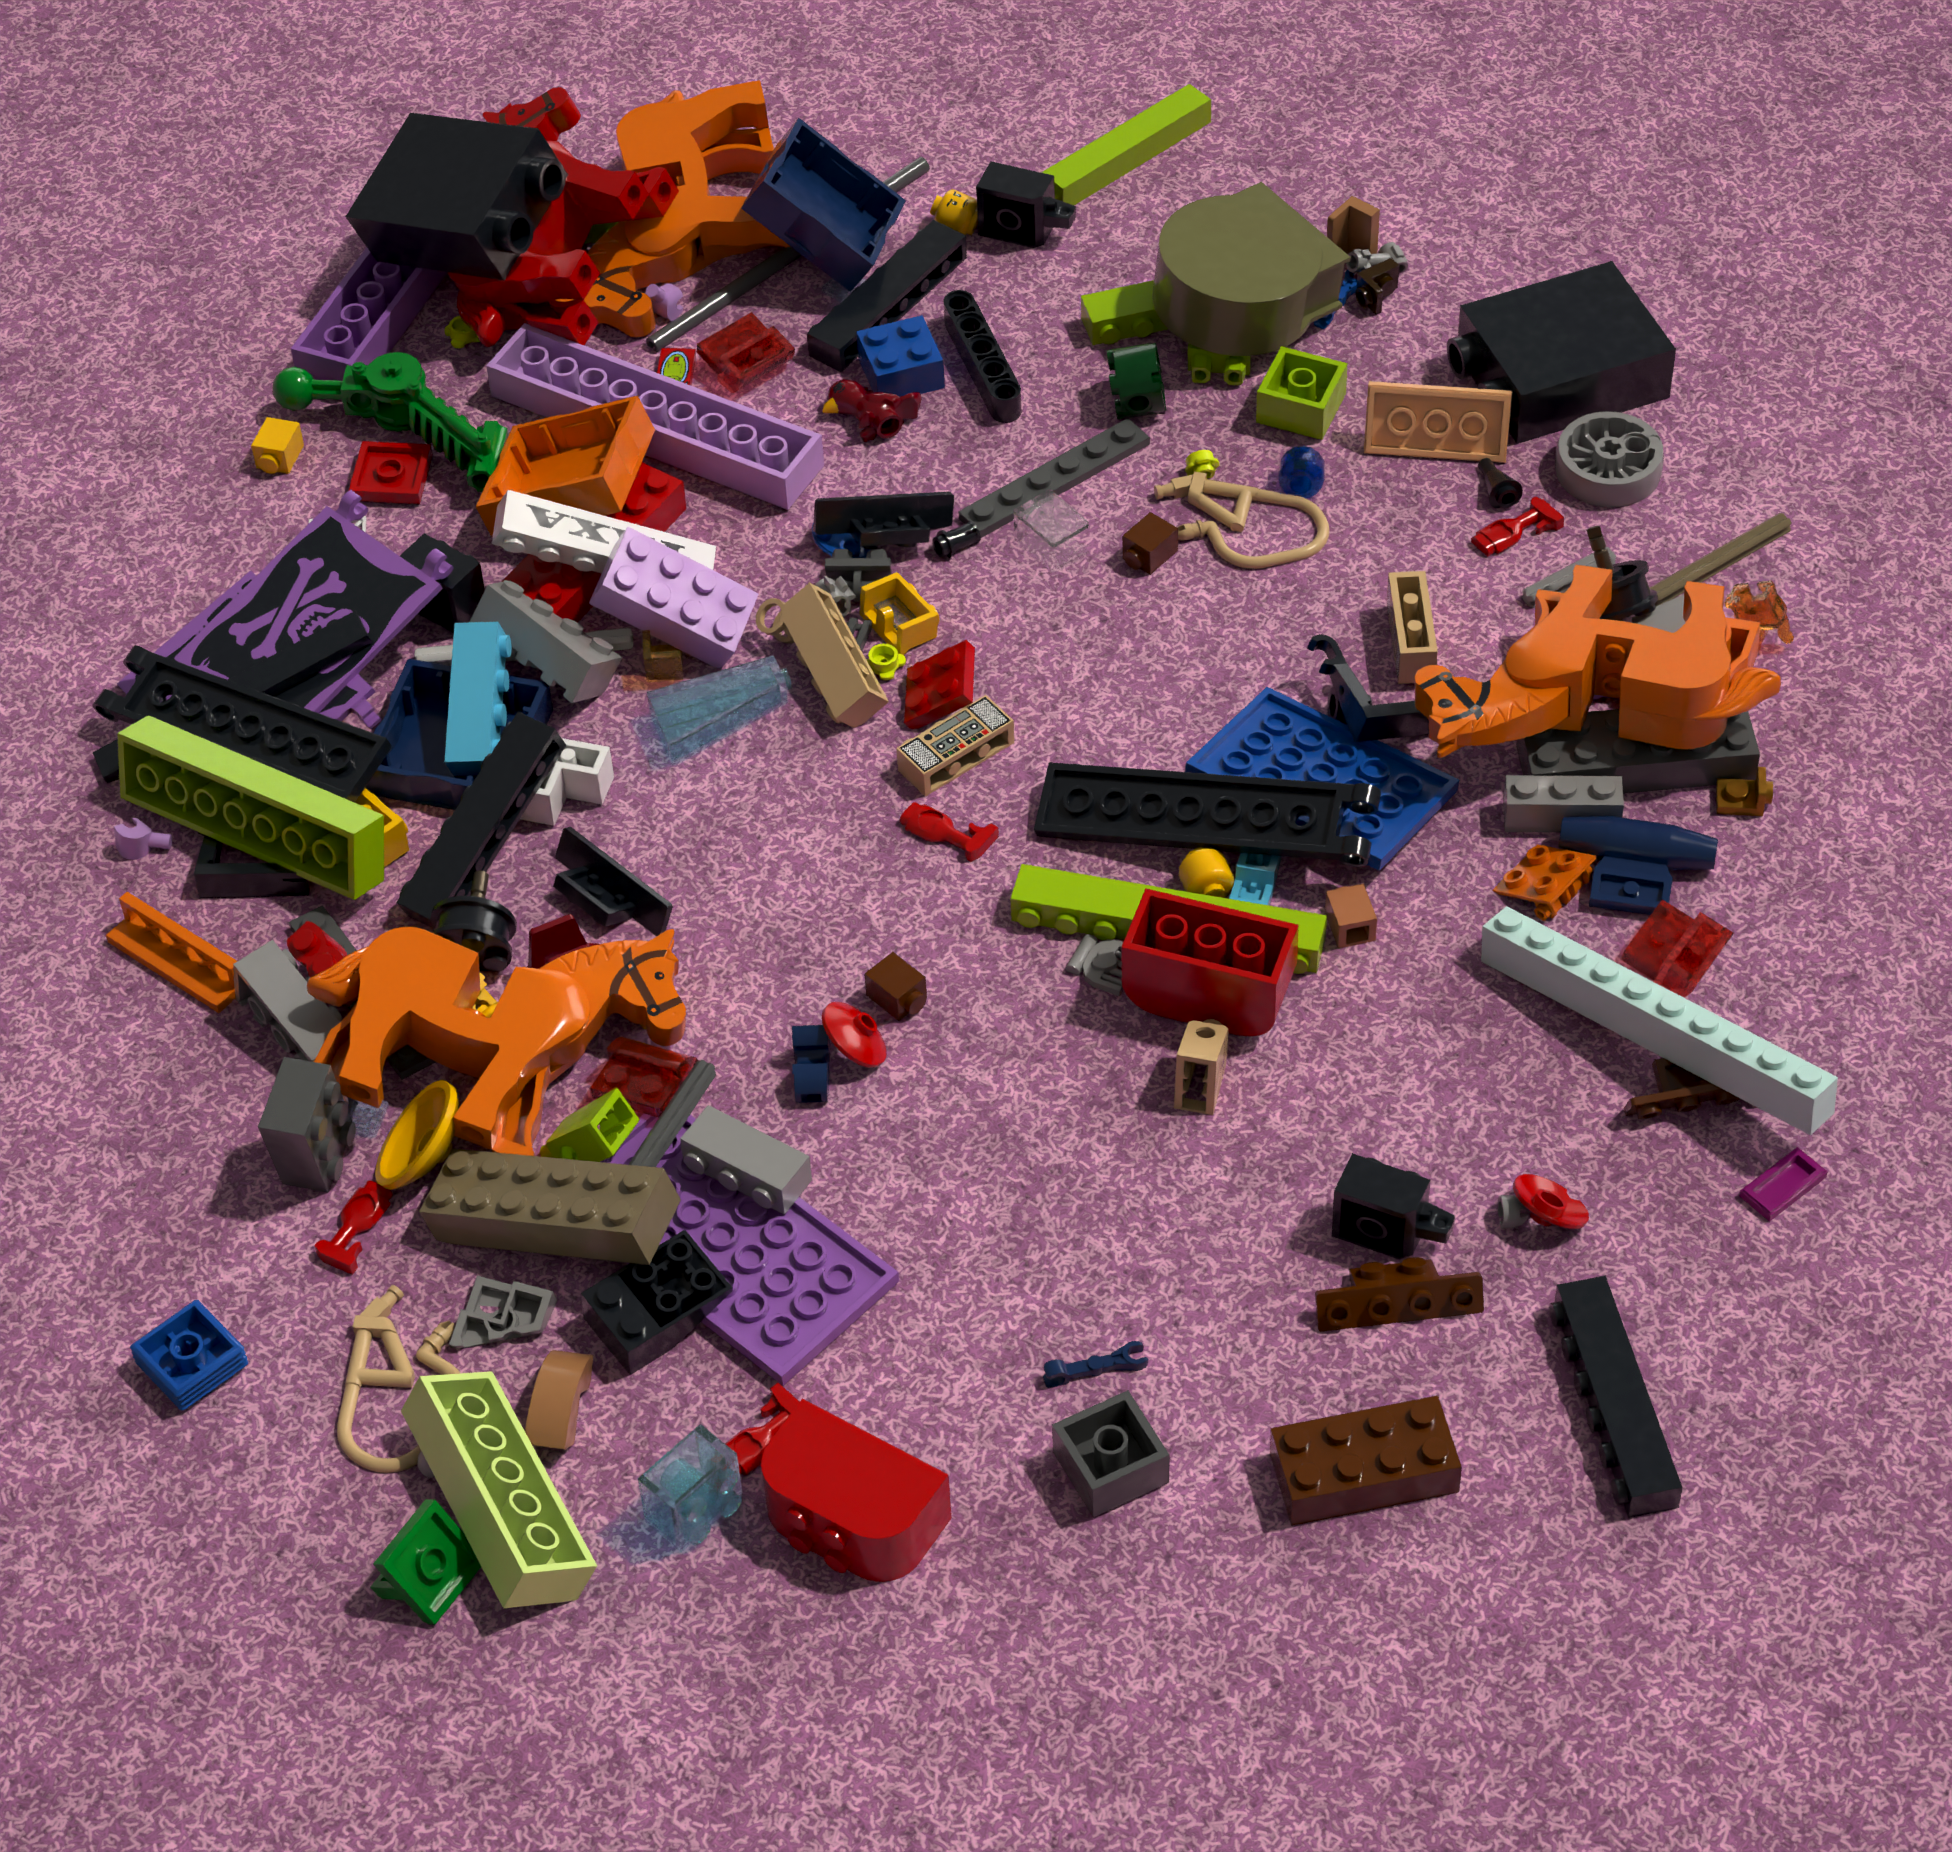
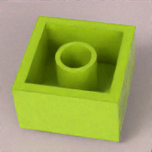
M1281 346L1257 390L1256 423L1323 440L1346 395L1348 363Z

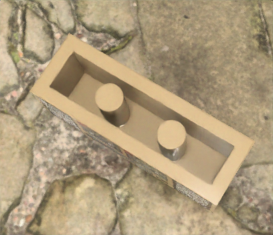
M1425 571L1388 573L1387 610L1398 684L1415 683V675L1419 669L1428 665H1437L1438 650Z
M984 695L897 747L898 771L926 797L1014 744V720L987 695Z

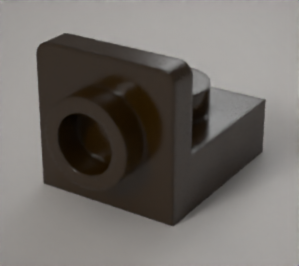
M1392 257L1359 272L1357 276L1356 299L1361 307H1368L1375 315L1382 313L1383 297L1389 296L1398 288L1399 264Z

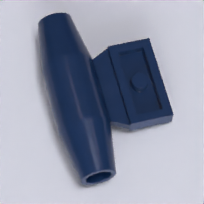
M1614 816L1563 817L1559 839V848L1596 855V860H1600L1594 868L1589 907L1666 918L1673 880L1669 870L1714 869L1718 844L1717 838L1676 825Z

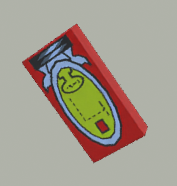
M661 348L657 373L691 386L696 361V349Z

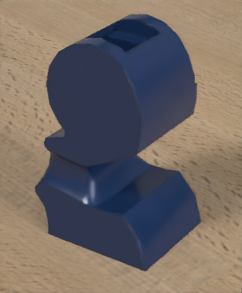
M823 1025L792 1026L795 1064H792V1074H794L795 1102H828L830 1039Z

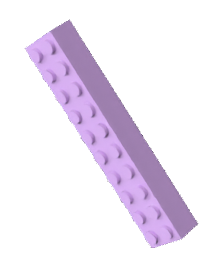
M526 323L520 327L486 365L492 397L547 418L579 412L593 406L638 395L655 429L645 453L646 456L786 510L793 505L824 467L821 434L550 332L532 327Z

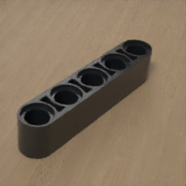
M954 290L949 292L943 299L945 328L991 417L1001 423H1010L1017 420L1022 413L1020 384L972 294L967 291Z

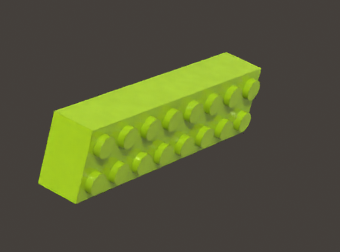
M149 715L117 733L120 798L268 863H277L296 872V875L353 900L384 881L383 814Z

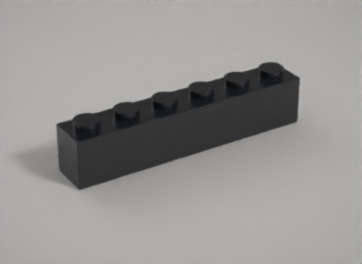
M932 220L924 229L919 230L914 238L898 249L885 264L878 267L865 282L857 286L839 305L834 306L831 312L818 324L810 328L807 333L809 356L839 372L844 371L858 358L856 331L896 322L901 319L967 258L966 235L935 220Z
M517 712L512 722H509L504 727L500 741L493 752L488 754L483 760L481 770L472 785H469L463 791L461 802L452 816L444 821L440 835L433 846L423 854L420 866L414 876L402 887L400 897L396 903L407 916L433 928L430 917L433 907L438 902L455 896H470L474 872H487L566 747L565 742L556 729L521 712Z
M1606 1275L1558 1284L1556 1286L1555 1301L1549 1304L1551 1321L1555 1328L1561 1327L1565 1337H1562L1561 1345L1566 1362L1573 1361L1577 1372H1574L1575 1389L1579 1397L1586 1396L1589 1407L1586 1408L1589 1429L1592 1433L1598 1432L1602 1441L1598 1446L1602 1466L1604 1469L1611 1468L1615 1479L1611 1480V1489L1615 1503L1617 1505L1624 1504L1628 1518L1679 1508L1683 1487Z

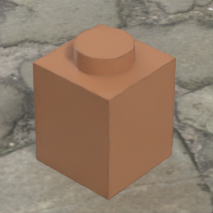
M1364 883L1326 891L1325 915H1327L1337 947L1343 948L1376 941L1377 917Z

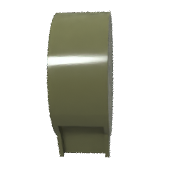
M1260 182L1233 195L1213 196L1191 202L1181 207L1168 218L1159 237L1152 294L1153 305L1162 323L1177 337L1195 347L1213 353L1232 356L1266 354L1279 350L1281 346L1286 347L1292 344L1305 333L1310 323L1342 308L1343 304L1338 300L1344 264L1350 262L1351 257L1264 183Z

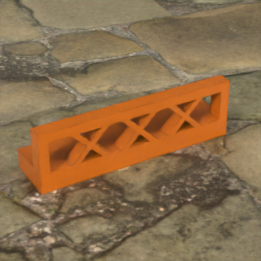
M129 892L124 893L119 898L124 919L106 934L108 943L218 1013L223 1011L235 999L233 964L237 960Z

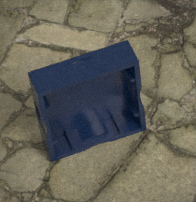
M798 118L777 143L741 209L851 292L874 266L885 244L886 233L895 224L906 200L869 171L850 160L834 144Z
M414 659L407 660L390 696L388 711L374 731V734L387 738L392 745V748L365 787L375 796L456 810L461 802L463 791L466 787L472 785L477 775L454 776L444 762L451 666ZM509 676V689L507 692H503V704H505L507 711L506 725L512 722L517 712H521L547 725L553 712L549 685L543 681Z

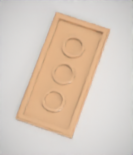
M1369 381L1364 453L1481 461L1484 458H1489L1492 462L1506 463L1512 391Z

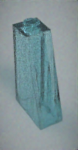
M773 655L648 691L649 714L670 763L674 766L787 704V690H790L792 686L787 669H780Z

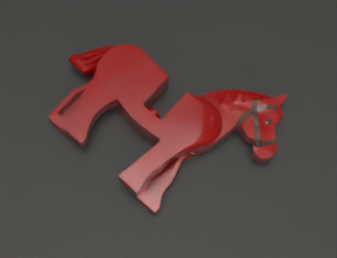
M555 87L528 103L515 105L509 103L499 113H483L486 122L538 128L568 174L562 194L551 202L533 233L530 247L526 252L520 254L505 281L448 272L450 278L459 289L457 309L462 321L476 333L479 341L487 348L496 344L504 330H519L524 323L585 346L599 323L584 299L600 275V272L587 252L580 250L592 225L664 217L679 192L665 168L656 167L639 173L630 170L610 171L601 168L597 164H589L576 159L557 140L562 132L570 130L578 123L581 114L568 92L562 87ZM557 299H574L566 302L557 301Z

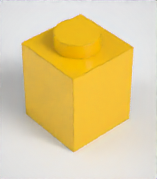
M266 417L251 445L256 468L269 474L276 472L290 473L304 447L300 423Z

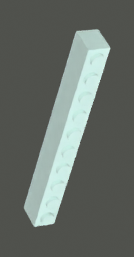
M1507 906L1482 926L1481 962L1809 1135H1812L1834 1114L1838 1077Z

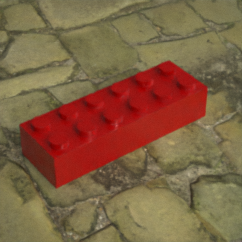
M641 463L622 511L604 516L665 532L687 509L684 482L645 463ZM528 554L501 582L508 580L518 584L524 589L523 594L529 598L548 603L553 607L554 614L562 619L568 618L578 623L593 607L589 602L602 573L580 571L569 564L557 561L546 562L538 556Z

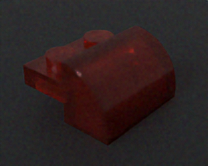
M751 312L697 343L696 352L715 371L717 381L728 391L735 393L792 360L795 348L774 326L767 329Z
M1662 899L1624 950L1620 959L1654 980V983L1685 997L1693 992L1734 933L1701 912L1693 919Z
M618 1037L606 1048L609 1060L590 1087L593 1099H598L611 1090L618 1088L634 1111L659 1118L695 1063L699 1060L693 1056L630 1038Z

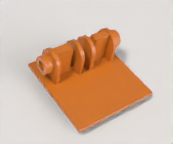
M1537 844L1528 850L1526 856L1503 876V879L1492 891L1499 895L1533 901L1536 906L1534 913L1539 919L1543 921L1549 917L1553 919L1563 907L1561 902L1567 905L1571 897H1575L1578 890L1591 880L1593 870L1590 865L1597 858L1596 855Z

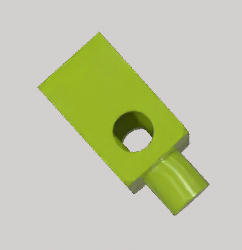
M615 1088L563 1119L546 1141V1144L541 1146V1157L601 1162L616 1153L640 1119L619 1089Z

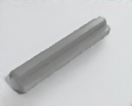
M1606 547V549H1608L1612 565L1616 564L1615 553L1612 552L1609 547ZM1593 553L1523 589V601L1531 608H1535V596L1538 589L1561 593L1567 591L1573 581L1575 565L1597 567Z

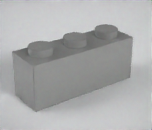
M1506 775L1503 799L1505 832H1561L1563 817H1623L1622 776Z
M709 1105L680 1138L683 1162L692 1171L698 1174L704 1173L718 1180L728 1190L739 1191L753 1198L760 1206L767 1209L772 1208L784 1215L812 1181L810 1156Z

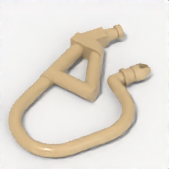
M1195 471L1193 475L1174 478L1168 484L1154 486V494L1157 500L1168 496H1174L1175 499L1188 496V503L1224 524L1231 531L1242 532L1244 530L1252 501L1298 508L1306 512L1313 519L1317 528V534L1312 542L1300 548L1263 556H1246L1230 549L1214 521L1201 522V520H1197L1195 523L1182 524L1177 527L1178 540L1181 541L1190 540L1195 537L1203 538L1205 534H1208L1218 555L1230 564L1241 568L1262 569L1307 559L1317 554L1325 546L1329 537V524L1323 511L1312 501L1301 496L1206 479L1207 473ZM1203 493L1237 499L1234 513H1231Z
M391 1285L387 1289V1293L381 1298L376 1297L360 1315H355L353 1323L355 1340L337 1422L338 1442L346 1456L359 1466L379 1473L400 1472L417 1465L418 1455L421 1451L419 1445H417L413 1450L402 1456L379 1458L362 1450L355 1443L352 1436V1423L362 1385L413 1388L415 1373L393 1322L387 1318L391 1314V1309L395 1303L404 1296L403 1292L395 1285ZM450 1320L439 1323L432 1331V1334L423 1339V1345L416 1353V1358L421 1363L441 1375L460 1373L454 1365L437 1355L441 1352V1347L452 1337L455 1324L451 1323ZM372 1337L382 1339L395 1370L365 1369Z

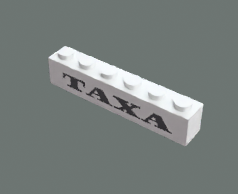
M507 490L497 505L492 538L493 545L501 546L509 552H523L538 556L546 562L557 561L572 565L580 571H595L599 573L603 572L615 543L627 527L712 570L714 568L716 546L511 490Z

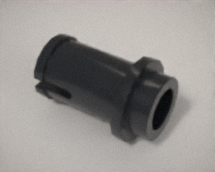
M970 521L948 532L944 530L938 531L936 537L932 539L936 554L939 557L947 555L951 558L956 551L979 543L981 540L980 532L976 531L970 534L971 530L977 528L976 524Z

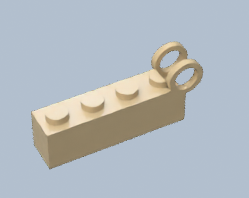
M809 582L786 603L780 599L771 598L761 604L756 614L758 629L767 635H774L777 640L783 643L796 644L799 649L796 653L797 657L810 670L813 676L811 683L824 696L828 704L826 711L836 723L840 724L843 722L853 728L861 726L889 702L830 593ZM773 606H779L781 611L775 617L773 627L767 628L764 622L767 611ZM783 630L786 633L787 637H783L781 633Z

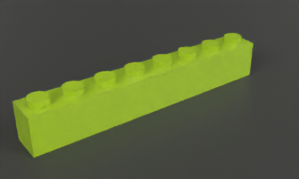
M1021 864L1010 898L1011 921L1018 922L1027 928H1035L1037 926L1056 928L1063 934H1074L1076 932L1091 934L1103 941L1106 939L1125 940L1145 888L1298 924V956L1293 972L1296 974H1302L1306 971L1317 973L1326 939L1327 915Z

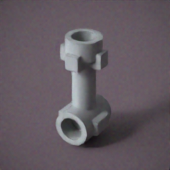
M1394 242L1384 244L1376 254H1371L1368 249H1355L1348 254L1351 259L1350 262L1346 263L1350 272L1359 273L1392 257L1399 264V271L1402 272L1408 268V260L1399 245H1396Z

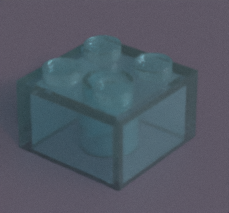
M701 1424L638 1478L645 1522L680 1552L684 1551L690 1544L696 1546L703 1542L708 1536L711 1526L722 1516L725 1518L732 1516L740 1507L743 1498L737 1453Z

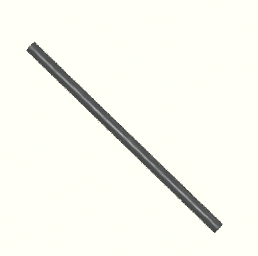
M919 157L884 180L883 183L897 193L930 170L929 164L923 157ZM791 246L783 247L646 339L647 346L650 348L655 346L653 350L656 352L660 351L661 348L666 347L802 255Z

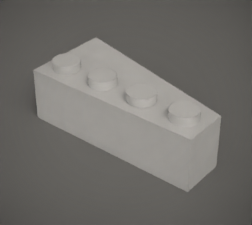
M505 580L487 585L470 622H499L505 634L511 638L512 648L516 650L515 659L524 666L542 670L543 673L540 678L548 685L555 686L557 684L565 688L566 691L563 696L571 703L601 696L606 691L622 659L620 655L612 651L613 646L601 638H592L582 632L583 627L579 623L557 616L553 613L554 609L552 606L544 601L529 598L523 594L524 589L512 581Z
M271 940L233 964L235 999L242 1007L249 1003L255 1014L253 1018L262 1027L268 1023L271 1025L276 1042L287 1053L295 1050L297 1052L294 1055L295 1059L314 1062L329 1031L340 1023L343 1018L334 1006L327 1007L324 1002L308 993L307 981L310 977L304 979L297 970L298 965L292 954L287 949L281 951L277 944Z

